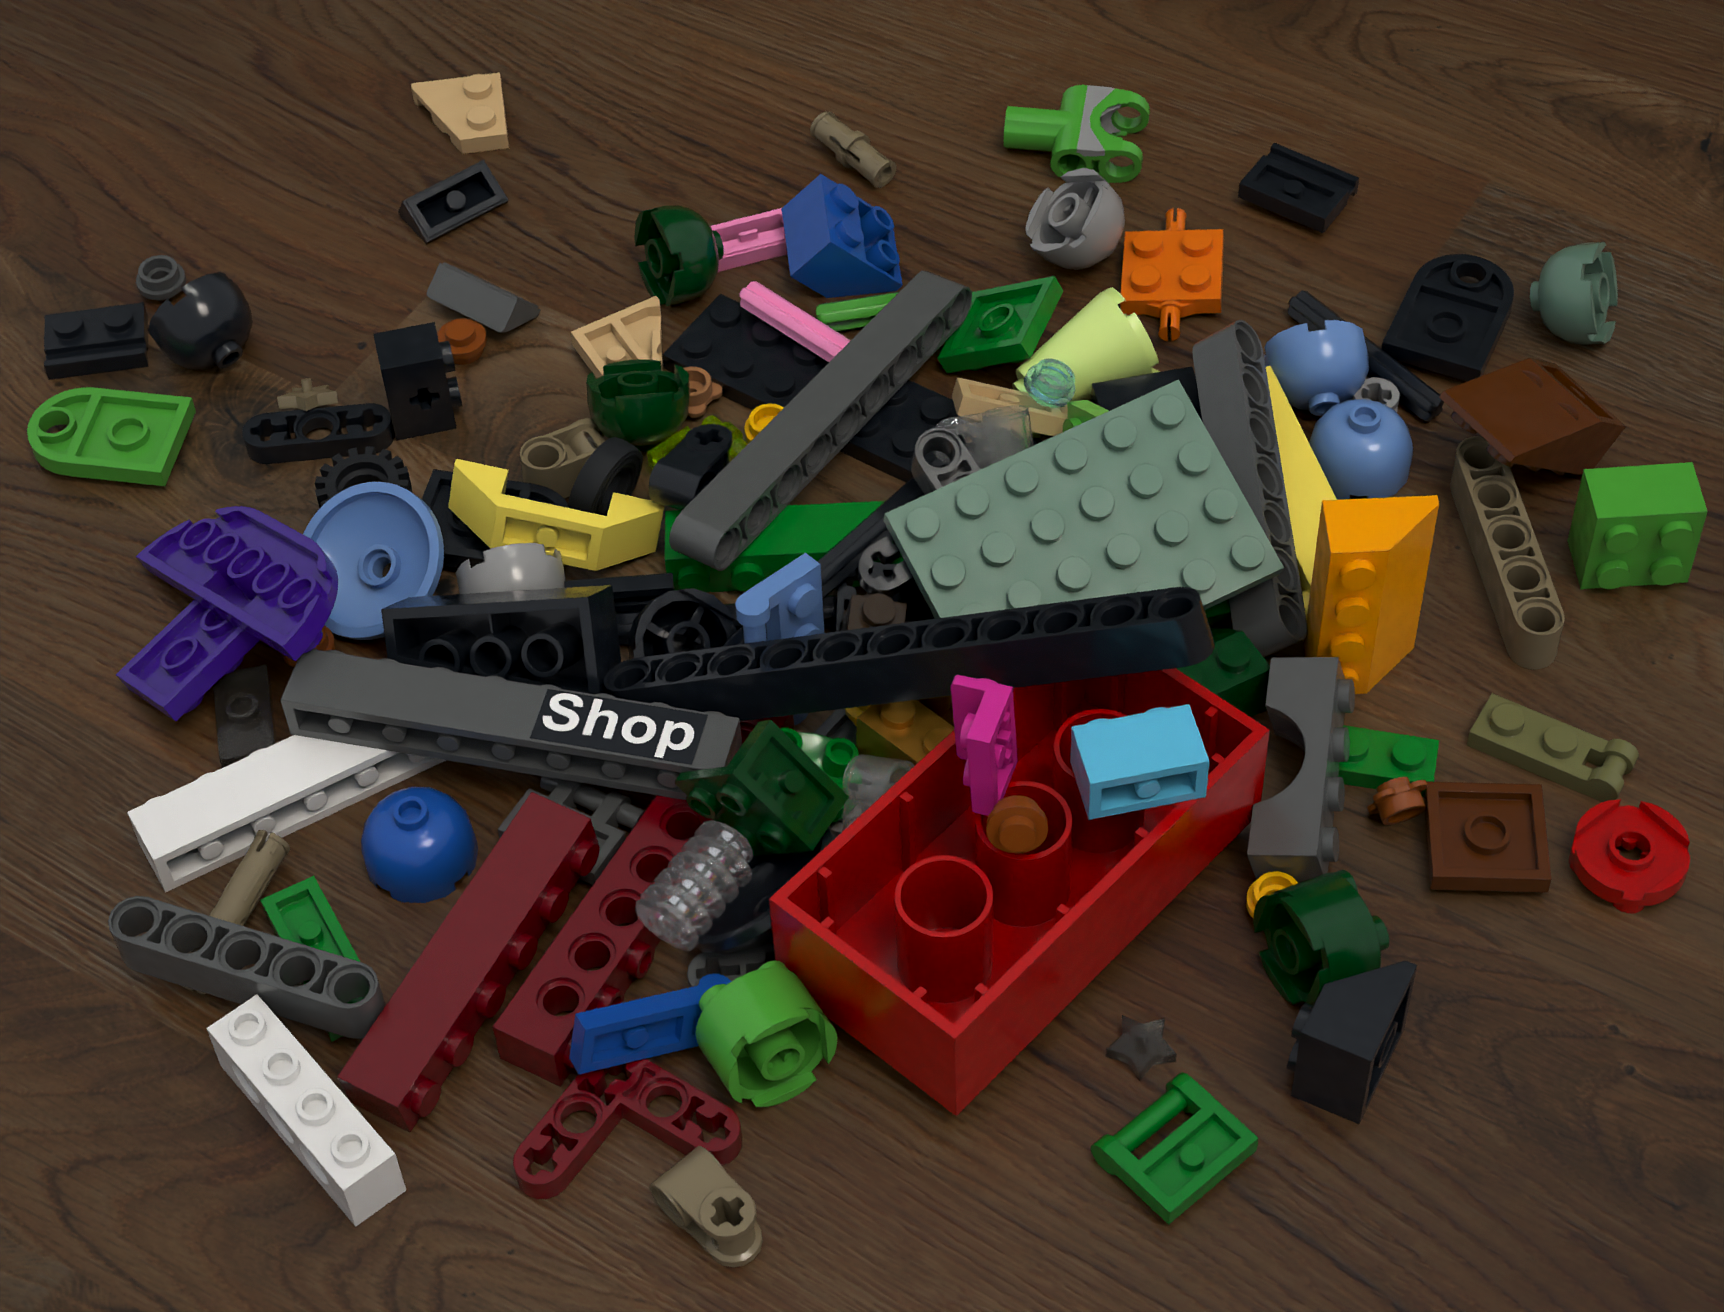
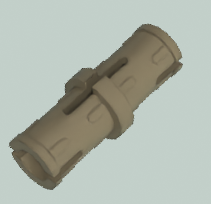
M824 111L815 118L810 128V134L832 150L841 165L846 168L853 167L876 188H882L892 180L896 172V164L871 146L867 135L861 131L851 130L830 111L829 113Z

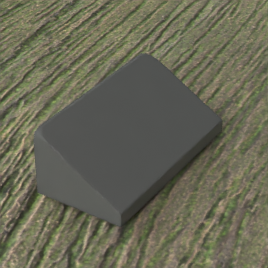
M445 262L443 264L439 263L427 290L429 298L503 333L538 317L541 311L538 309L539 306Z

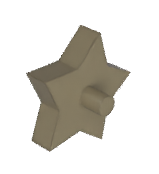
M311 378L301 379L302 388H292V392L277 397L279 409L298 408L308 411L318 406L338 403L337 391L329 390V384L312 387Z

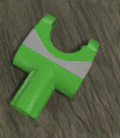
M1075 85L1063 93L1060 110L1007 106L1004 147L1052 152L1050 165L1052 171L1058 177H1061L1068 171L1087 168L1095 170L1108 183L1128 182L1140 173L1143 155L1137 145L1117 136H1127V134L1143 130L1149 121V104L1145 98L1132 91L1103 86ZM1122 107H1131L1138 110L1141 115L1136 118H1127L1122 116L1117 110ZM1124 156L1130 158L1133 163L1126 167L1114 165L1109 160L1113 157Z

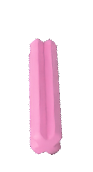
M757 281L750 282L746 288H742L740 291L741 307L828 362L851 341Z

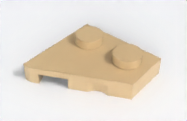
M500 72L411 83L414 103L418 107L424 105L428 109L433 123L442 132L450 135L451 142L462 154L509 148Z
M657 296L571 331L573 347L596 378L604 376V365L626 360L661 361V371H663L660 300Z

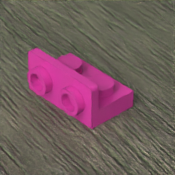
M955 675L951 684L956 751L959 758L967 760L964 768L963 784L971 789L972 812L989 816L994 806L1004 798L1018 762L1013 687L998 684L986 678L975 679Z

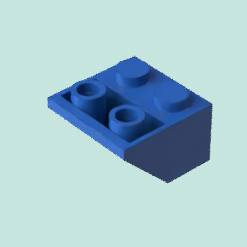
M822 174L817 176L781 208L790 277L826 298L894 292L903 286L899 266L900 258L897 253L894 236V223L890 215L879 206L873 207L857 197L848 186L837 184Z

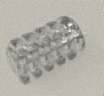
M714 820L703 822L695 831V836L690 837L682 846L681 852L677 853L670 860L668 868L663 869L658 874L654 884L649 885L641 894V899L636 901L635 910L640 921L658 938L669 943L671 946L683 951L694 949L699 943L698 934L705 935L712 927L711 918H719L725 912V902H732L739 895L738 887H744L752 879V871L748 862L753 859V850L748 840L737 830L725 823Z

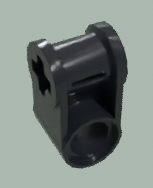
M717 424L701 425L688 431L685 438L655 464L649 480V496L652 502L683 510L729 464L728 450L733 445L732 432L727 427Z

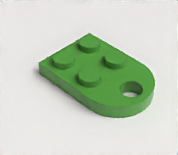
M95 387L75 388L56 394L41 404L30 418L27 436L38 463L55 474L166 486L196 410L192 397ZM68 425L60 432L46 433L53 426Z

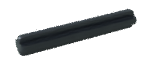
M1308 291L1299 292L1288 302L1290 305L1287 311L1288 314L1300 324L1307 323L1310 332L1326 330L1324 320L1345 321ZM1364 336L1369 361L1367 377L1383 378L1392 382L1400 393L1399 402L1423 421L1430 422L1435 416H1439L1444 401L1439 398L1440 394Z

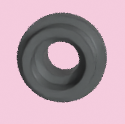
M156 255L144 260L140 264L136 276V285L139 293L151 300L170 299L181 292V288L186 284L184 269L172 257L166 255Z

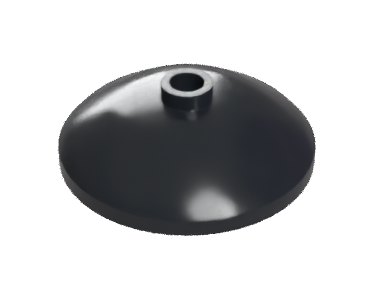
M827 829L813 851L743 857L713 884L695 907L687 926L689 939L698 950L715 954H727L758 948L772 942L773 933L769 898L831 843L835 836Z

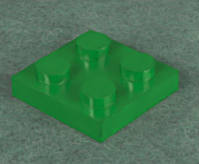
M1045 277L972 292V302L966 319L947 339L937 358L946 373L963 370L974 371L985 366L1008 362L1019 363L1030 359L1063 293V289L1056 277Z

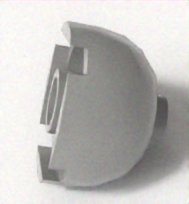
M1080 168L1068 171L1060 178L1066 183L1059 186L1055 192L1047 187L1040 194L1030 210L1025 226L1026 235L1032 239L1030 246L1039 255L1055 266L1073 270L1089 268L1110 256L1117 247L1125 225L1122 200L1115 190L1095 170Z
M516 543L483 551L485 562L471 568L468 559L461 563L456 571L460 594L565 588L564 581H566L560 551L555 549L553 556L546 555L544 545L538 543Z

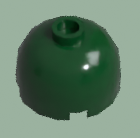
M680 205L661 206L641 211L637 217L634 234L635 247L644 245L647 261L638 262L646 289L651 297L657 296L660 300V305L666 304V306L690 301L705 293L711 287L718 272L719 260L724 255L723 242L719 233L715 230L712 231L708 222L700 214Z
M651 359L626 360L604 365V376L595 379L594 373L591 372L587 377V403L590 416L601 433L606 437L623 439L640 451L654 449L657 443L667 440L682 427L688 415L690 398L689 373L683 367L675 364V374L661 371V361Z

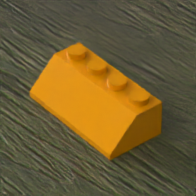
M1438 495L1322 500L1307 613L1308 633L1303 644L1305 657H1339L1345 679H1352L1354 682L1355 694H1367L1414 649L1439 508Z

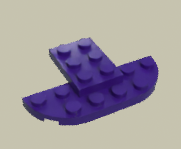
M245 506L216 509L219 518H206L194 524L189 519L164 533L135 557L149 572L194 600L133 657L116 676L130 691L176 722L183 714L195 709L201 703L204 694L219 679L234 671L241 664L244 655L260 640L293 661H296L302 654L314 649L323 637L322 628L331 614L338 592L337 570L316 542L265 513Z

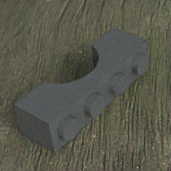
M1339 657L1271 658L1265 706L1276 736L1298 745L1305 752V757L1298 775L1288 787L1269 799L1253 804L1247 856L1256 880L1265 873L1279 871L1289 874L1300 883L1328 873L1329 862L1338 861L1339 833L1337 827H1333L1334 812L1343 811L1345 800L1344 781L1342 777H1338L1340 762H1347L1350 753L1349 731L1347 727L1343 726L1345 713H1353L1355 706L1354 682L1352 679H1345Z

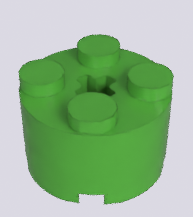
M769 961L758 968V970L746 973L727 985H715L709 988L699 1000V1007L702 1013L696 1026L698 1046L733 1099L741 1104L742 1099L752 1100L756 1107H770L794 1098L817 1080L812 1071L824 1057L829 1065L837 1048L835 1028L799 977L788 970L781 961Z

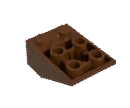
M1534 358L1524 359L1444 390L1439 396L1454 410L1451 414L1453 421L1472 434H1480L1489 443L1486 447L1487 452L1500 463L1508 467L1520 464L1537 472L1541 468L1549 469L1561 476H1564L1566 472L1582 475L1584 469H1594L1626 427L1559 366L1552 362Z

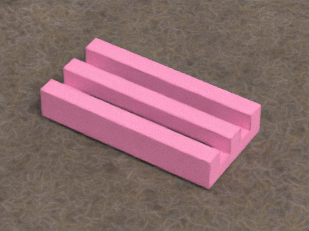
M781 208L710 226L712 231L715 230L719 233L723 242L724 255L719 260L718 272L787 255Z

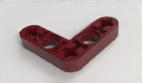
M642 1059L578 1074L519 1145L514 1154L513 1167L518 1185L527 1196L535 1199L555 1197L568 1187L623 1118L685 1155L697 1146H702L723 1166L734 1160L742 1148L740 1120L730 1107L648 1059ZM622 1070L626 1071L627 1080L625 1082L615 1079L607 1087L605 1079L607 1073L617 1076ZM603 1093L605 1095L606 1105L602 1102L601 1099H599L603 1095ZM662 1095L674 1096L682 1103L680 1109L674 1115L668 1117L655 1116L648 1111V1107L651 1101ZM576 1111H587L596 1117L594 1126L583 1133L569 1132L563 1127V1123L566 1117ZM694 1112H696L697 1124L691 1121ZM720 1127L724 1128L726 1139L722 1140L721 1138L714 1137L709 1143L704 1142L702 1129L709 1133H715ZM552 1138H554L556 1142L560 1145L556 1149V1151L554 1149ZM552 1157L554 1170L550 1173L542 1169L534 1176L531 1164L535 1162L538 1165H544Z

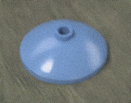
M367 482L351 486L329 499L312 517L303 535L319 545L337 570V597L331 614L325 623V626L334 634L353 640H373L385 637L381 613L382 608L408 597L433 596L436 590L444 560V544L440 526L428 505L417 495L401 486L387 482ZM391 563L389 572L383 577V569L387 564Z

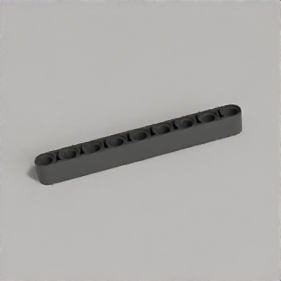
M926 270L919 272L680 512L670 532L669 543L671 549L718 571L725 570L961 326L970 310L972 302L971 289Z

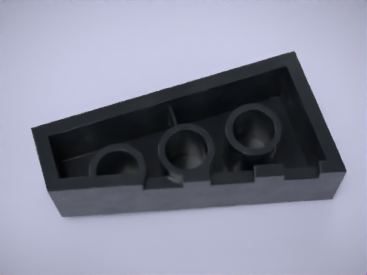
M612 585L408 597L381 609L387 658L403 664L427 668L443 667L458 673L483 677L498 676L508 681L539 686L553 685L564 690L588 694H608L604 686V677L611 668L621 663Z

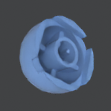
M1324 320L1326 330L1311 332L1308 331L1307 323L1299 324L1279 332L1267 341L1264 347L1266 354L1264 355L1265 366H1271L1291 406L1299 410L1310 411L1313 415L1321 416L1332 406L1353 398L1361 389L1369 370L1368 350L1362 328L1351 322Z
M1367 399L1346 400L1332 406L1315 423L1309 444L1336 499H1350V495L1367 496V498H1387L1395 495L1407 483L1413 457L1412 439L1409 428L1394 409L1381 402Z

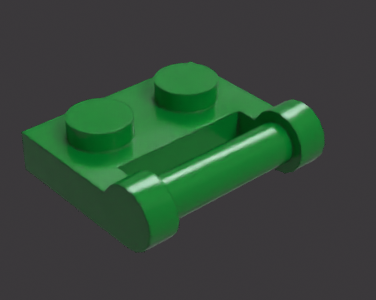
M1183 1072L1176 1075L1166 1084V1092L1116 1134L1113 1136L1105 1134L1090 1147L1091 1153L1100 1167L1107 1173L1119 1177L1168 1225L1257 1151L1259 1139L1199 1083ZM1180 1112H1191L1193 1114L1192 1117L1140 1160L1132 1154L1134 1150Z

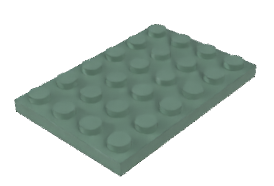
M1179 379L885 513L883 520L935 619L1173 587L1195 589L1200 594L1204 610L1280 575L1284 569L1283 564Z

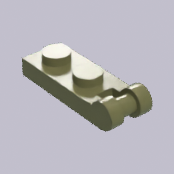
M1493 693L1471 728L1467 741V746L1601 802L1618 798L1624 787L1623 774L1630 773L1639 758V752L1636 747L1626 740L1612 739L1607 741ZM1589 762L1599 767L1592 769L1585 765Z

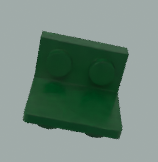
M772 720L759 721L727 766L681 772L675 780V784L687 795L686 802L701 816L712 819L727 833L725 838L729 845L746 856L813 851L849 798Z

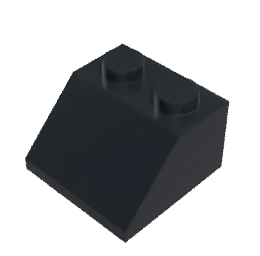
M1405 960L1324 984L1314 1006L1308 1003L1303 1004L1292 1029L1291 1037L1297 1040L1287 1062V1069L1295 1072L1292 1097L1360 1124L1404 1032L1417 969L1416 964Z

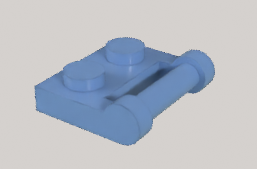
M804 553L737 598L735 603L738 622L743 625L744 644L824 633L820 563L807 553Z

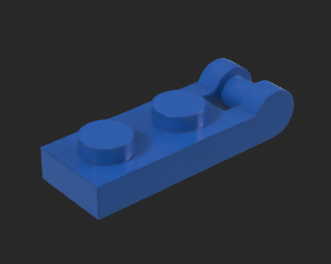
M708 974L699 980L698 986L576 1013L569 1059L578 1074H583L697 1047L696 1026L702 1013L699 1007V1000L709 988L718 984L727 985L731 980L724 975Z

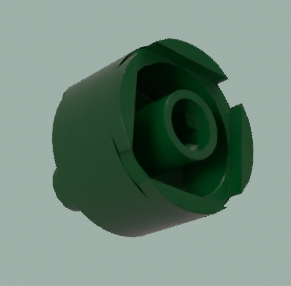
M1346 870L1325 873L1262 896L1255 906L1253 916L1254 933L1264 930L1268 949L1259 952L1262 964L1277 991L1286 1001L1293 1005L1303 1001L1314 1006L1324 984L1380 968L1381 951L1389 947V934L1384 922L1376 915L1371 916L1365 902L1358 893L1354 878Z

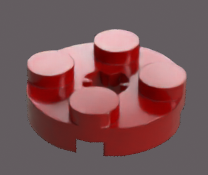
M1621 799L1608 800L1590 808L1577 823L1568 860L1569 865L1582 884L1593 894L1608 902H1612L1613 906L1621 912L1628 914L1638 913L1645 906L1656 905L1668 900L1682 887L1691 859L1688 851L1690 841L1683 825L1665 809L1644 801H1640L1639 807L1630 805L1620 806ZM1622 846L1626 850H1632L1637 847L1642 850L1639 860H1630L1620 855V850H1616V848Z

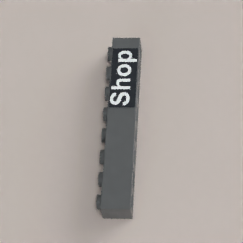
M312 649L302 654L297 660L281 697V704L290 734L682 800H686L687 795L675 784V780L681 772L725 767L742 746L740 718L726 716L716 711L700 712L671 707L660 702L644 703L619 699L604 693L588 694L564 690L553 685L539 686L508 681L498 676L483 677L458 673L443 667L427 668L403 664L387 658L378 660L347 655L337 650L322 651Z

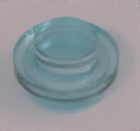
M1043 359L1038 364L1033 365L1025 375L1024 387L1027 393L1040 405L1052 408L1064 407L1067 405V402H1071L1075 394V375L1069 366L1059 360Z

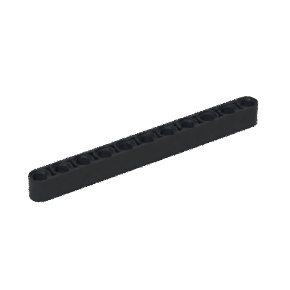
M1173 587L633 658L611 668L604 677V686L609 695L619 699L644 703L660 702L671 707L700 712L716 711L726 716L740 718V721L951 696V684L955 675L975 679L986 678L998 684L1018 688L1182 668L1196 665L1206 660L1212 654L1215 643L1200 594L1195 589L1189 587Z

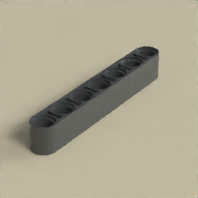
M1237 320L1195 343L1192 348L1202 422L1284 566L1280 575L1229 598L1233 630H1242L1265 658L1306 638L1308 631L1263 348L1254 329L1246 321Z

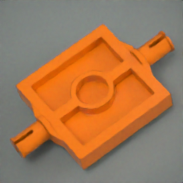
M1174 208L1166 212L1165 231H1126L1124 237L1121 295L1125 298V301L1120 303L1121 311L1126 315L1135 312L1136 315H1149L1160 318L1158 334L1164 341H1168L1169 327L1171 328V341H1175L1180 337V318L1193 314L1221 313L1223 229L1185 230L1186 212L1180 208H1177L1176 222Z

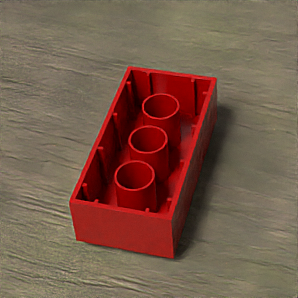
M1176 668L1013 688L1018 762L1004 798L1014 795L1026 796L1034 800L1044 811L1048 821V834L1044 842L1036 849L1018 854L1007 853L999 850L989 841L986 831L988 816L972 812L971 789L963 784V774L967 760L957 756L955 730H953L769 898L775 961H781L788 970L799 977L826 1017L955 1116L1251 822L1253 804L1262 800L1270 730ZM1189 704L1210 761L1206 797L1088 820L1070 764L1071 727L1083 725L1100 718L1114 719L1144 713L1157 707L1171 708Z

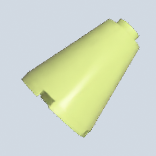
M1111 287L1093 298L1032 354L1030 359H1027L1016 369L1018 381L1012 383L1013 390L1067 402L1090 400L1092 383L1160 372L1152 368L1159 364V360L1140 319L1135 312L1128 316L1121 311L1118 304L1125 301V298L1116 289Z

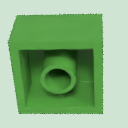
M1693 462L1583 470L1567 540L1580 589H1615L1625 586L1655 584L1664 586L1688 582L1708 512Z

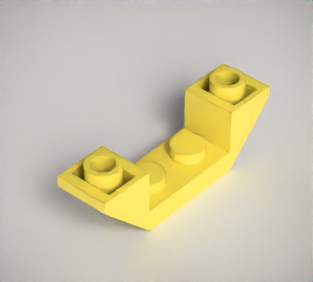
M460 459L455 461L448 508L490 549L516 543L543 544L546 555L553 556L554 550L557 549L561 553L563 564L593 571L656 552L664 505L653 503L652 500L613 492L607 516L505 495L509 470Z

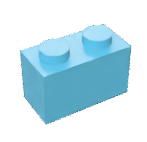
M1189 704L1171 708L1157 707L1144 713L1114 719L1100 718L1083 725L1071 727L1070 764L1088 820L1206 797L1210 761Z

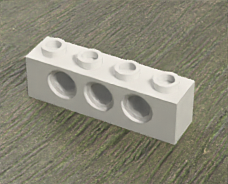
M258 994L206 1028L221 1067L355 1227L406 1191L396 1154Z

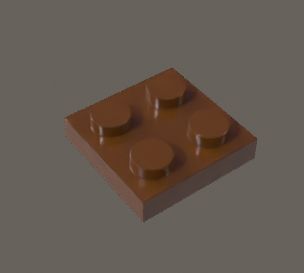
M1426 781L1428 787L1424 790L1423 796L1426 805L1425 823L1430 889L1549 892L1552 878L1542 784Z

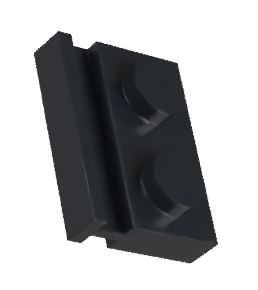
M1273 143L1270 153L1267 156L1263 155L1240 181L1238 197L1324 233L1345 208L1348 198L1351 195L1355 196L1358 192L1359 177Z
M144 302L45 315L44 351L46 361H44V368L48 379L149 367L147 351H149L148 314Z

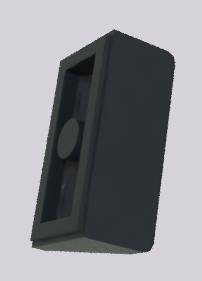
M482 160L403 200L398 213L409 227L428 244L507 203L509 199L485 161Z

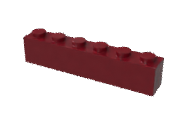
M531 792L337 1076L352 1104L410 1133L421 1116L426 1117L432 1112L440 1098L442 1084L452 1069L461 1066L468 1058L474 1044V1036L486 1018H492L499 1011L506 996V988L517 971L524 970L531 963L537 950L539 938L548 924L556 922L564 913L569 893L580 876L588 875L595 866L600 846L591 818Z

